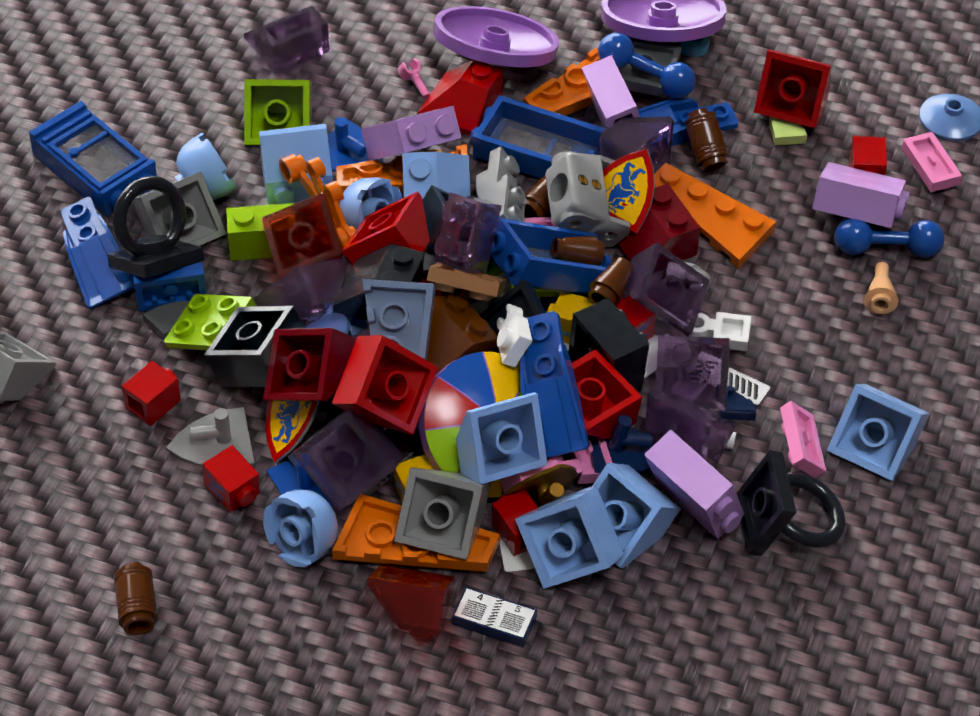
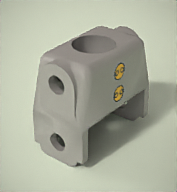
M572 151L558 153L552 158V166L547 169L545 176L551 220L554 226L595 233L599 237L598 240L603 241L604 248L615 246L629 235L630 222L612 217L609 214L603 170L615 160L601 155Z

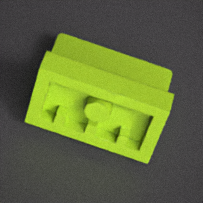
M195 294L165 338L164 343L168 348L208 350L237 307H253L256 304L252 297Z

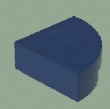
M727 385L718 386L720 420L755 421L756 408L751 399H747L736 392L734 387Z

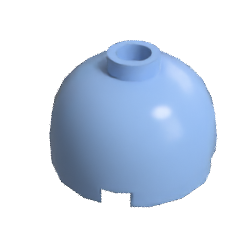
M203 133L192 138L181 148L176 162L180 174L175 176L176 181L201 172L213 200L225 197L237 189L233 178L229 180L225 174L228 169L210 141L205 139Z
M361 178L346 188L343 193L344 199L339 203L346 224L357 229L365 216L402 199L401 191L398 187L392 186L390 183L392 181L385 178Z
M292 490L273 499L272 504L266 507L263 517L266 538L270 545L276 543L279 549L284 552L278 555L283 561L294 567H306L324 557L331 550L338 536V523L331 505L318 493L310 490Z

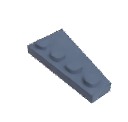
M362 279L370 336L383 335L427 360L436 291L435 285L433 283Z

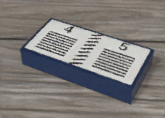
M465 587L452 615V624L524 647L536 621L537 609Z

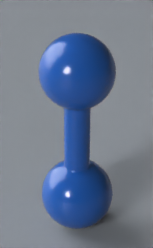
M610 33L599 44L598 55L600 60L612 55L618 69L630 64L659 78L664 93L671 98L686 97L695 87L696 77L690 66L682 62H674L664 67L635 53L631 39L623 33Z
M847 218L837 226L834 235L837 247L848 255L862 254L868 250L871 244L907 245L914 255L921 258H929L941 251L945 240L941 227L930 220L918 221L906 232L872 230L867 222Z

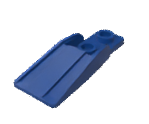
M692 98L665 100L638 109L650 147L649 152L689 142L684 121L689 118L688 114L694 110L707 108L708 112H715L721 131L737 128L738 119L728 102L698 107L697 101Z
M86 197L63 208L61 215L67 227L63 231L65 246L87 307L90 309L135 288L133 274L109 267L107 254L120 251L121 248L101 215L98 214L92 199Z
M555 311L527 317L532 342L527 348V353H524L520 360V386L522 395L533 392L538 394L546 458L586 450L589 447L582 405L568 350L563 343L560 316Z

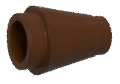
M595 236L555 237L551 244V256L562 261L600 266L604 258V243L602 240H597Z
M616 258L590 283V291L588 292L590 300L596 304L609 298L615 306L618 305L634 270L633 265L624 258Z

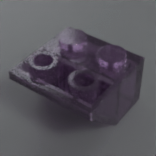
M313 5L244 33L245 40L275 75L330 52L328 22Z
M450 192L448 201H446L442 210L443 224L441 233L435 241L434 251L436 255L434 261L465 273H486L502 205L486 199Z

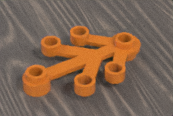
M291 154L280 159L279 167L285 180L289 184L299 180L312 198L311 201L304 204L309 219L311 221H328L329 224L321 227L322 235L327 244H333L341 256L345 255L342 250L356 229L353 226H348L339 205V201L344 199V194L338 182L333 181L323 185L321 178L326 176V169L319 157L306 162L301 155L295 156Z

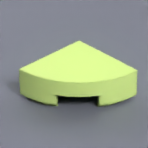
M769 117V126L774 146L806 144L807 133L800 124Z

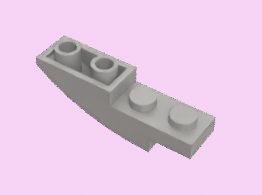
M502 146L490 151L488 170L476 176L477 195L480 203L495 223H497L499 218L525 222L524 214L527 199L523 190L517 186L520 168L516 159L512 155L508 156Z

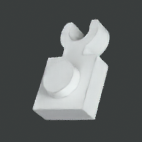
M507 304L506 319L499 317L497 320V328L500 330L497 336V346L499 347L502 363L515 367L531 344L532 336L528 319L523 317L522 308Z
M717 312L716 319H710L703 313H692L690 325L700 328L690 327L688 339L696 342L704 341L707 338L713 339L712 347L747 351L751 316Z

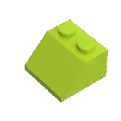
M244 79V145H260L259 131L311 125V80Z
M294 203L226 208L231 261L298 256Z

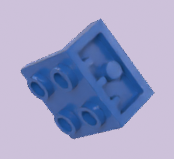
M201 262L149 278L133 275L138 311L151 310L173 302L190 301L195 294H207L203 264Z

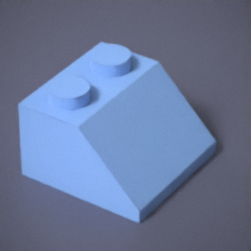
M326 124L259 131L267 204L302 203L312 200L299 180L289 184L281 173L279 160L291 154L295 156L301 155L306 162L319 157L326 169V176L321 178L323 185L333 182Z
M444 152L402 153L404 197L418 191L423 200L431 185L471 203L469 155Z
M855 384L827 451L894 481L916 446L930 413L867 384Z
M533 392L466 411L456 437L460 470L463 476L481 485L547 465L537 393Z
M607 463L592 485H596L624 552V555L615 562L620 568L626 567L660 540L681 510L680 507L629 465Z
M596 485L565 495L515 519L543 589L610 568L624 555Z

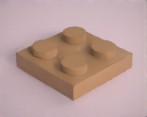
M442 263L431 265L427 276V281L435 282L437 290L455 293V291H459V288L470 291L469 297L483 301H490L493 297H498L502 294L506 283L505 278Z

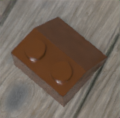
M458 292L436 296L434 299L427 361L438 366L436 374L452 361L472 353L494 352L497 346L498 335Z

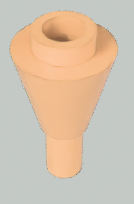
M879 262L875 265V277L864 297V305L870 312L884 315L894 311L898 306L899 300L889 278L888 264Z

